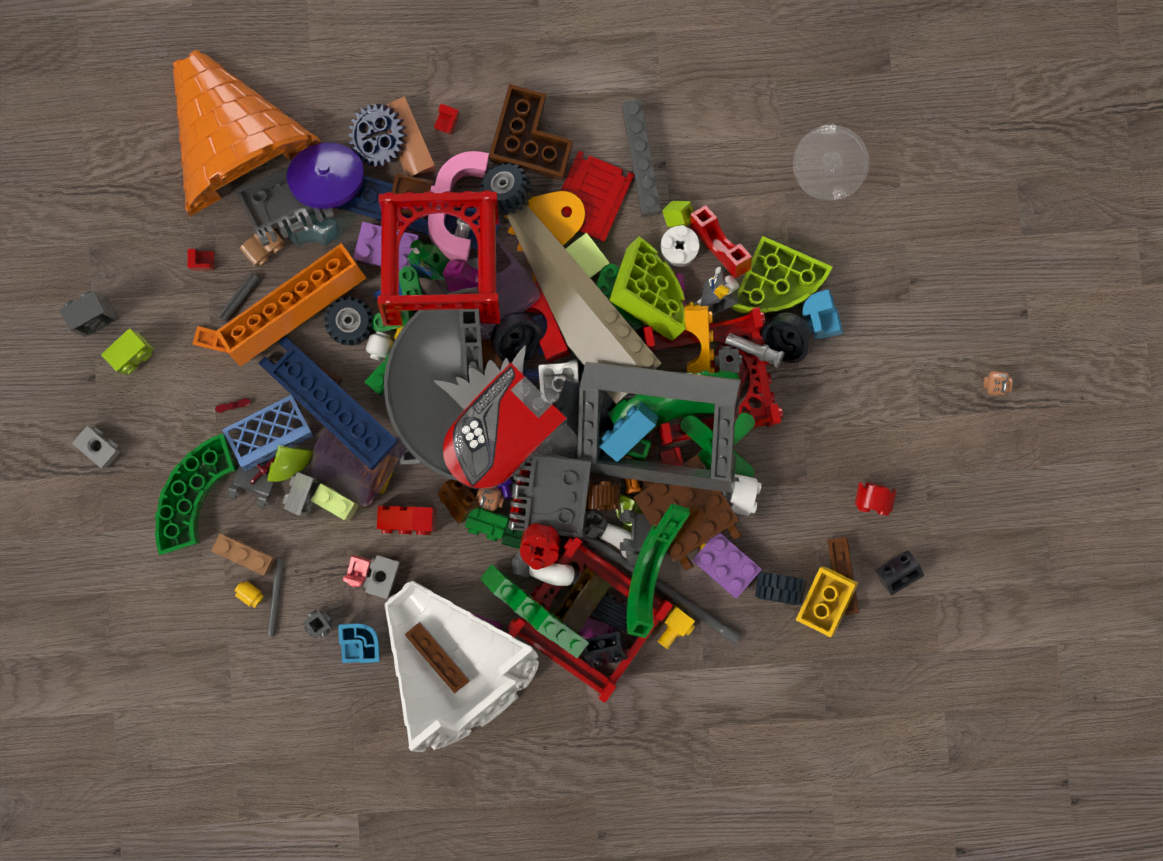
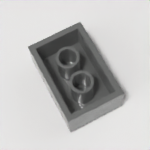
M87 291L81 294L80 299L66 302L63 308L59 310L69 330L84 337L119 319L110 300L95 291Z

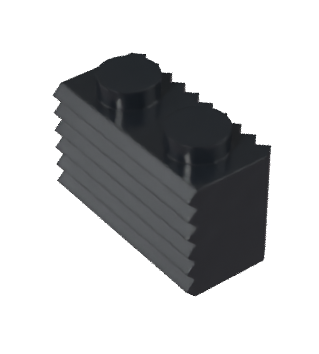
M607 592L591 615L625 632L627 629L628 603L623 601L620 604L615 601V596Z

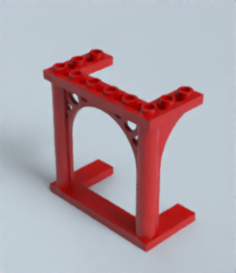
M485 190L482 192L463 191L462 193H454L452 191L433 193L427 191L424 193L405 192L404 194L387 192L379 194L382 218L381 296H378V307L383 326H403L401 311L479 309L481 324L500 323L498 293H496V224H499L497 192ZM454 208H461V210L455 211ZM468 208L477 209L473 216L467 217L464 215ZM402 209L411 210L413 213L412 217L405 218L402 214ZM415 209H423V211L417 212ZM443 213L458 217L471 227L478 242V294L399 295L400 241L406 229L414 221L426 215ZM477 220L479 225L474 224L473 221Z
M760 307L752 308L746 316L709 323V330H713V341L725 344L729 333L737 334L736 336L739 337L748 336L749 341L761 346L765 345L763 335L760 336L759 333L763 323H765L764 312H760ZM652 326L645 327L642 332V340L653 354L656 350L700 343L698 337L687 330H684L673 341L659 332L653 333ZM738 349V353L742 354V358L749 371V388L746 397L739 405V414L742 413V408L746 407L754 417L755 425L753 428L767 426V428L775 427L781 423L783 411L781 407L778 408V403L773 404L775 403V395L773 391L770 392L769 384H772L770 373L766 371L768 362L759 361L755 355L748 357L746 352ZM755 369L756 374H752L751 370ZM754 386H757V387L759 388V389H757V391H758L761 395L755 394V393L753 392V387H754ZM749 398H757L761 402V407L758 409L751 407L748 402ZM714 417L702 419L701 421L713 431ZM664 423L659 426L662 447L669 446L672 442L692 439L681 429L680 424L669 425V423Z
M577 537L574 540L570 538L564 546L566 552L563 556L559 554L558 559L554 563L569 565L570 562L575 561L579 565L581 574L584 571L583 564H585L588 569L597 572L611 586L628 597L631 578L584 546ZM544 582L541 587L536 586L531 596L539 604L544 603L546 605L545 609L549 611L554 596L563 586H555ZM551 588L555 590L554 594H550L549 590ZM656 595L653 596V628L646 638L639 636L636 638L627 651L628 659L622 660L609 678L595 668H591L589 664L579 657H574L558 644L549 640L521 616L519 619L514 618L507 629L510 630L509 635L514 638L519 636L597 691L598 699L606 703L616 688V682L659 621H663L673 605L665 599L661 600Z

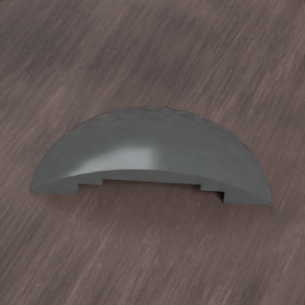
M478 287L462 289L448 294H478ZM479 309L419 310L401 329L389 353L384 376L386 407L394 430L413 456L436 473L457 480L446 466L443 456V443L449 428L462 414L464 409L445 390L438 386L434 380L458 385L456 377H459L470 383L469 368H474L484 375ZM466 413L456 425L455 443L462 466L471 483L474 484L487 471L488 466L475 478L472 453L461 437L463 419L469 417Z

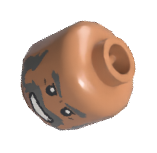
M991 371L988 377H984L983 388H987L988 395L1004 397L1008 392L1011 393L1012 378L1009 377L1007 372Z
M493 486L479 488L476 499L480 504L479 507L495 511L497 507H502L504 496H501L502 490Z

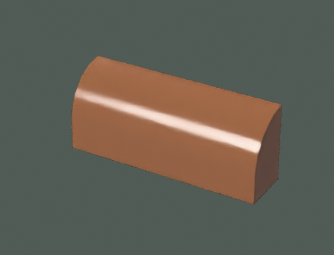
M405 96L388 103L387 109L394 108L393 113H399L397 119L404 120L401 126H406V129L402 131L404 134H407V137L402 139L406 144H401L404 151L397 152L405 174L417 178L436 170Z

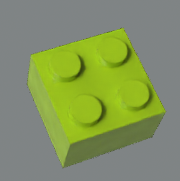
M129 328L101 355L116 372L130 375L137 370V365L141 361L144 362L152 356L151 352L154 348L140 333Z

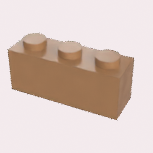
M219 534L211 552L263 576L269 574L276 559L225 534Z

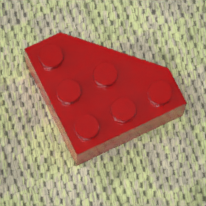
M378 506L377 529H381V533L393 534V530H399V534L412 535V531H416V535H431V532H436V508Z

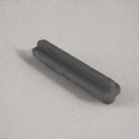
M252 272L249 274L219 314L220 319L225 322L229 321L260 280L256 274Z

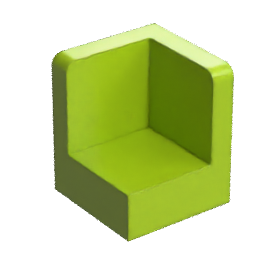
M671 201L662 210L668 227L682 225L687 227L690 224V214L694 212L691 201Z

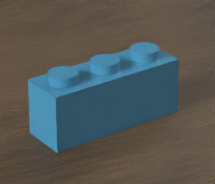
M642 402L637 406H631L626 413L627 415L623 419L619 418L615 422L614 428L611 431L607 430L601 437L600 448L616 462L656 426L658 416Z

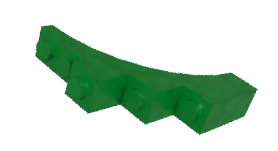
M493 564L481 576L480 580L494 595L507 603L514 612L527 620L538 632L558 644L574 657L578 658L589 644L586 639L540 605Z

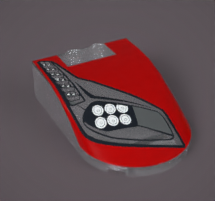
M510 363L480 392L449 428L443 443V456L446 466L452 476L465 486L474 489L497 487L509 480L566 425L567 418Z

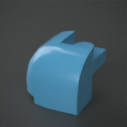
M829 289L811 295L803 306V317L812 328L815 339L844 334L838 308L836 309L834 297Z
M360 623L338 625L342 663L380 662L379 638L372 627Z

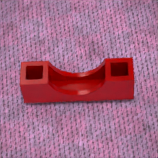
M706 205L690 214V228L735 279L751 270L752 256L741 244L734 245L727 239L720 228L717 217Z
M536 282L518 290L527 312L539 313L547 319V331L539 343L548 363L569 355V346L565 338L562 337L561 330L539 283Z

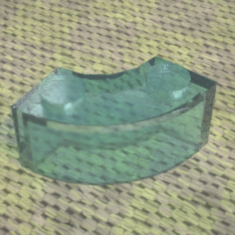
M308 214L313 222L311 227L307 226L304 217H300L305 229L295 234L290 232L287 223L284 224L288 233L287 237L298 247L312 242L320 243L326 247L340 236L337 222L331 218L327 220L324 215H322L324 221L319 222L315 214Z

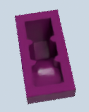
M466 260L448 261L443 271V276L450 291L478 287V269L470 266Z

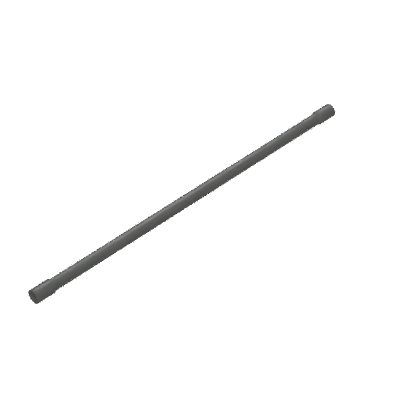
M512 481L511 485L509 486L511 493L513 492L514 482ZM585 530L582 531V538L579 539L633 574L635 565H630L628 559L597 538L586 536ZM656 580V591L719 632L721 636L733 644H736L741 634L724 625L659 580Z

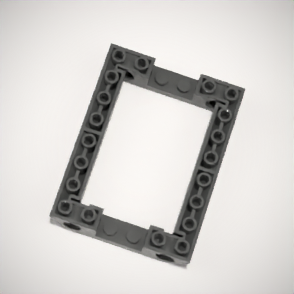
M586 362L579 388L577 459L591 461L590 474L733 493L736 455L733 454L735 422L739 417L741 380ZM605 390L715 404L711 470L623 458L616 462L612 457H601L602 449L600 445L602 439L599 437L600 405L604 402Z

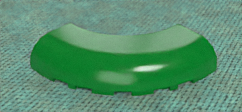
M708 370L696 374L740 380L738 373L719 370L717 373H709ZM636 394L637 396L629 401L624 399L608 412V415L613 424H615L619 418L623 419L627 415L626 413L631 406H637L642 402L658 416L656 426L647 433L649 434L661 424L688 414L714 413L715 404Z
M223 433L202 442L195 449L188 452L172 470L165 486L162 488L158 499L157 513H155V541L158 555L169 554L200 544L198 520L206 496L219 481L237 472L238 469L230 444Z

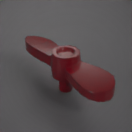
M244 398L237 402L220 404L215 407V411L223 413L230 409L235 410L237 407H248L251 401Z
M275 456L265 466L257 465L259 473L250 481L252 485L262 475L268 473V467L271 465V462H274Z

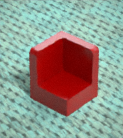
M441 103L434 128L452 135L460 115L459 110Z
M188 249L187 268L191 271H213L214 252Z
M679 446L659 452L662 464L676 466L684 464Z

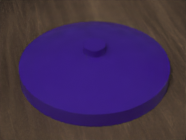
M336 143L315 144L302 150L293 158L287 170L288 186L295 199L306 206L318 209L333 208L350 201L359 192L364 181V169L359 156L350 148Z

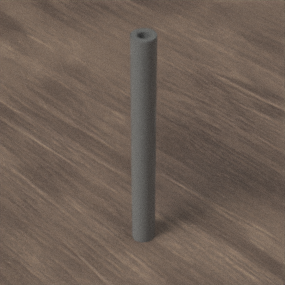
M276 559L267 636H275L284 559Z

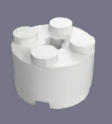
M683 225L669 229L663 235L660 244V253L663 260L668 265L675 267H685L691 264L699 250L697 235L690 228ZM677 243L683 245V250L680 248L676 249Z
M735 474L734 492H726V499L736 514L749 516L750 513H755L757 508L755 499L756 494L760 493L761 483H758L756 478Z

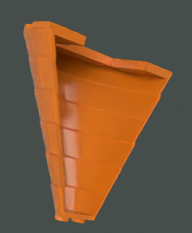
M195 50L189 54V57L184 60L179 59L172 64L174 67L173 78L179 124L181 165L183 168L185 210L189 217L223 199L217 191L219 188L282 153L290 161L302 150L322 143L317 136L265 100L263 96L226 71L224 67L205 53Z

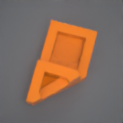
M197 326L192 345L227 353L215 330Z

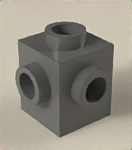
M733 346L722 347V350H719L717 355H714V365L718 367V371L739 373V366L742 365V354H738V349H733Z
M317 610L312 611L306 616L308 619L303 622L305 624V631L309 636H313V638L318 636L320 638L325 637L331 632L329 629L333 627L331 624L333 619L328 612L324 613L323 610L319 612ZM318 620L322 621V627L317 626Z

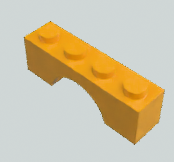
M708 306L685 307V330L695 334L700 340L702 347L699 355L694 360L687 362V373L697 374L708 370L709 373H715L710 361L714 360V349H710V342H713V330H709V323H713L712 311L708 310Z

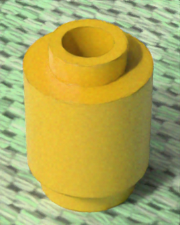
M241 581L234 590L237 592L235 597L249 607L256 608L264 598V595L261 594L262 591L248 581L244 583Z

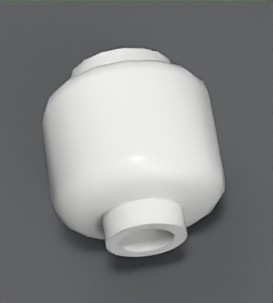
M376 331V334L369 336L366 351L371 354L370 358L381 361L382 358H386L389 355L393 346L390 335Z

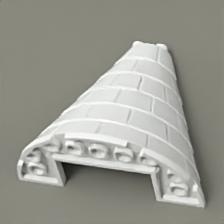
M415 581L406 583L401 591L392 595L385 603L391 649L394 656L396 676L399 681L404 723L407 726L409 749L411 751L424 752L428 746H431L434 750L445 747L470 735L471 728L479 725L481 727L485 726L518 698L516 692L527 688L538 669L539 662L536 659L538 654L531 646L475 617L472 613L434 594L431 590ZM419 621L470 679L455 694L405 636V633Z

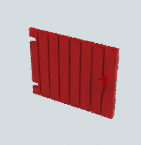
M578 151L561 191L576 195L583 203L585 217L578 232L587 233L590 237L605 242L634 174L628 172L627 177L621 176L623 169L590 155L586 161L582 159L584 153ZM569 206L563 207L561 210L562 216L565 218L570 217L572 209Z

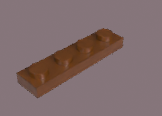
M848 537L827 539L832 570L854 581ZM856 590L844 615L860 613Z
M420 621L405 633L408 640L454 694L470 681Z

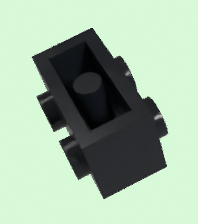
M909 550L876 569L880 582L891 596L924 576L920 564Z
M620 631L586 639L589 644L583 650V654L591 668L601 667L609 663H618L628 659L626 642Z

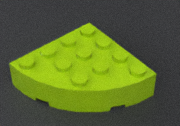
M639 236L626 248L609 301L649 327L652 326V329L673 341L686 327L683 305L685 300L677 277L666 261L662 262L656 255L658 252Z
M762 236L752 257L751 270L745 273L738 288V303L730 307V309L748 314L752 308L760 307V312H764V315L787 311L813 295L826 280L833 267Z

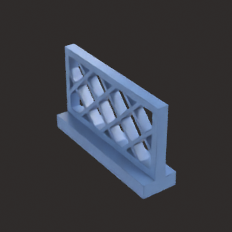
M292 395L222 429L244 472L276 456L278 445L292 448L313 437ZM291 401L293 405L291 414L281 411L283 405ZM270 411L277 413L274 422L264 420L266 413ZM280 414L289 417L287 426L277 424ZM293 418L301 420L303 426L297 429L290 428ZM252 420L259 422L256 431L247 429L248 423ZM263 423L272 425L269 435L260 433ZM275 427L285 429L282 437L272 436ZM235 429L242 431L239 440L231 438L229 432ZM245 432L255 434L252 444L242 441ZM258 435L268 438L266 445L262 447L255 445ZM241 444L250 447L249 453L242 457L238 452Z

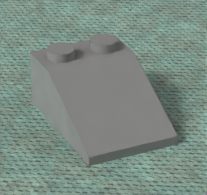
M298 472L296 476L293 475L289 486H292L290 493H286L283 504H285L284 509L296 515L308 517L314 503L311 499L318 489L321 480Z

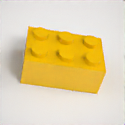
M820 567L796 621L829 637L834 636L859 583L829 568Z

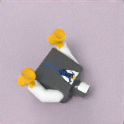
M717 267L715 275L705 281L701 299L694 304L690 302L685 307L708 306V310L712 311L714 316L738 303L739 284L737 279L727 274L725 267Z

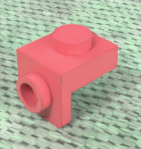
M355 554L352 555L348 572L343 577V581L353 587L362 586L368 576L372 560Z

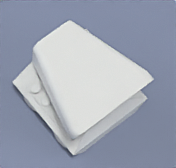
M578 359L562 364L539 365L542 403L557 402L565 379L580 383Z

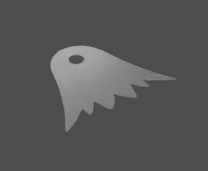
M526 346L519 351L512 362L522 374ZM506 358L500 371L495 363L489 360L485 376L476 369L469 368L470 383L459 377H456L458 385L434 380V382L465 410L480 392L509 365V362ZM512 368L508 371L510 377L513 375ZM505 373V374H504V376H505V377H504V378H505L504 380H505V382H506L507 380H510V379H508L509 377H507L508 375H507V373ZM500 378L498 381L500 382V390L504 387L503 385H505L503 384L504 382H502V378ZM523 379L511 389L522 402ZM495 383L494 388L496 389V391H500L499 388H497L498 386H496L497 384ZM508 384L495 398L492 391H490L491 389H489L488 395L493 398L488 401L484 397L485 395H483L482 403L484 406H480V403L477 402L476 411L471 407L466 412L469 417H476L482 421L484 433L487 437L483 415L492 404L486 415L488 437L492 441H495L498 401ZM492 400V402L481 412L480 409H483L488 404V402Z

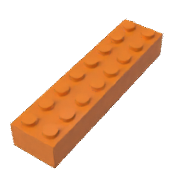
M340 243L215 332L228 354L241 367L358 285L366 277L343 244Z

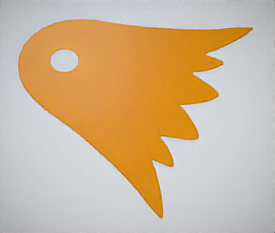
M557 191L534 196L528 200L529 204L527 206L562 246L579 231L584 222L585 209L583 203L576 195L570 192ZM565 206H569L572 209V215L568 218L563 217L561 214V210ZM511 226L508 233L516 235ZM520 243L518 244L517 251H523ZM533 273V284H534L537 279H536V277H535V275H534V273Z

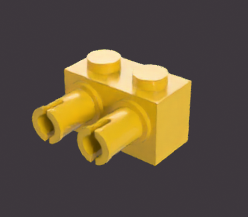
M673 606L663 619L668 628L657 641L666 649H669L677 636L689 635L695 628L693 625L695 621L679 608Z

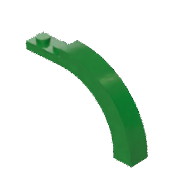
M671 503L659 524L652 526L642 545L634 567L628 595V634L646 638L654 626L653 596L658 572L668 547L690 515L689 508Z

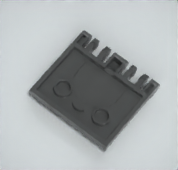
M288 168L234 190L262 247L270 244L265 233L267 231L272 242L277 241V236L272 230L279 227L284 238L287 237L288 233L284 227L286 223L292 234L304 230L305 227L300 217H304L308 227L313 226V222L308 215L312 212L315 213L319 222L324 221L318 208L306 206L292 195L287 182ZM331 208L321 209L327 220L334 217Z
M531 453L524 461L527 463H522L517 468L519 470L531 471L530 476L514 475V480L529 482V485L514 483L512 498L527 500V502L511 501V506L526 508V514L511 512L510 518L513 519L509 520L508 528L524 531L530 525L540 523L539 525L548 527L551 525L560 536L582 538L591 461Z

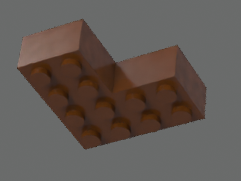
M509 84L490 150L489 160L497 164L503 162L506 165L508 162L514 165L517 164L526 172L563 181L573 140L538 131L546 103L545 93Z

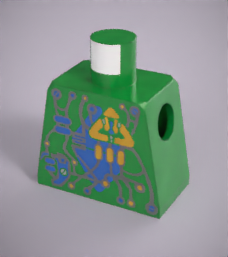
M420 240L413 241L410 245L412 251L408 255L407 260L411 267L417 270L419 278L445 280L443 271L450 260L437 246L422 244Z

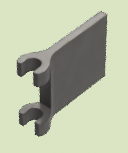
M245 448L243 456L248 454L250 449ZM271 459L261 463L260 465L265 466ZM239 464L234 480L227 492L228 498L236 500L239 489L260 495L256 505L259 508L265 509L274 482L267 481L269 471L252 485L250 481L259 473V468L255 466L244 472Z
M624 510V513L620 514V521L632 522L631 539L624 538L623 542H620V550L640 551L652 526L644 514L635 513L632 510Z

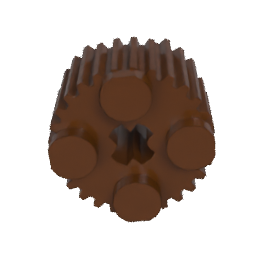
M607 481L600 483L588 482L585 510H620L619 483Z

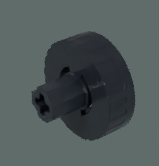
M515 313L506 316L500 323L496 324L491 333L490 341L498 357L502 361L507 358L508 362L512 363L524 346H526L524 361L531 358L540 348L539 341L543 336L541 329L532 317L527 314Z
M792 313L776 315L763 331L765 345H768L770 349L775 351H783L782 362L798 363L802 361L814 346L815 338L812 328L803 318Z

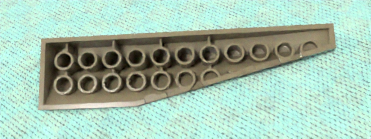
M523 204L521 211L516 209L514 214L509 211V215H507L509 222L565 341L585 366L586 362L653 370L662 369V363L532 210ZM606 391L616 405L631 394Z

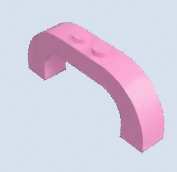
M470 151L452 157L440 169L435 186H431L430 192L443 193L445 191H452L454 184L463 177L483 178L487 173L489 153ZM430 214L428 216V230L432 244L437 246L450 261L466 260L468 263L471 240L456 237L447 231L444 225L446 214Z

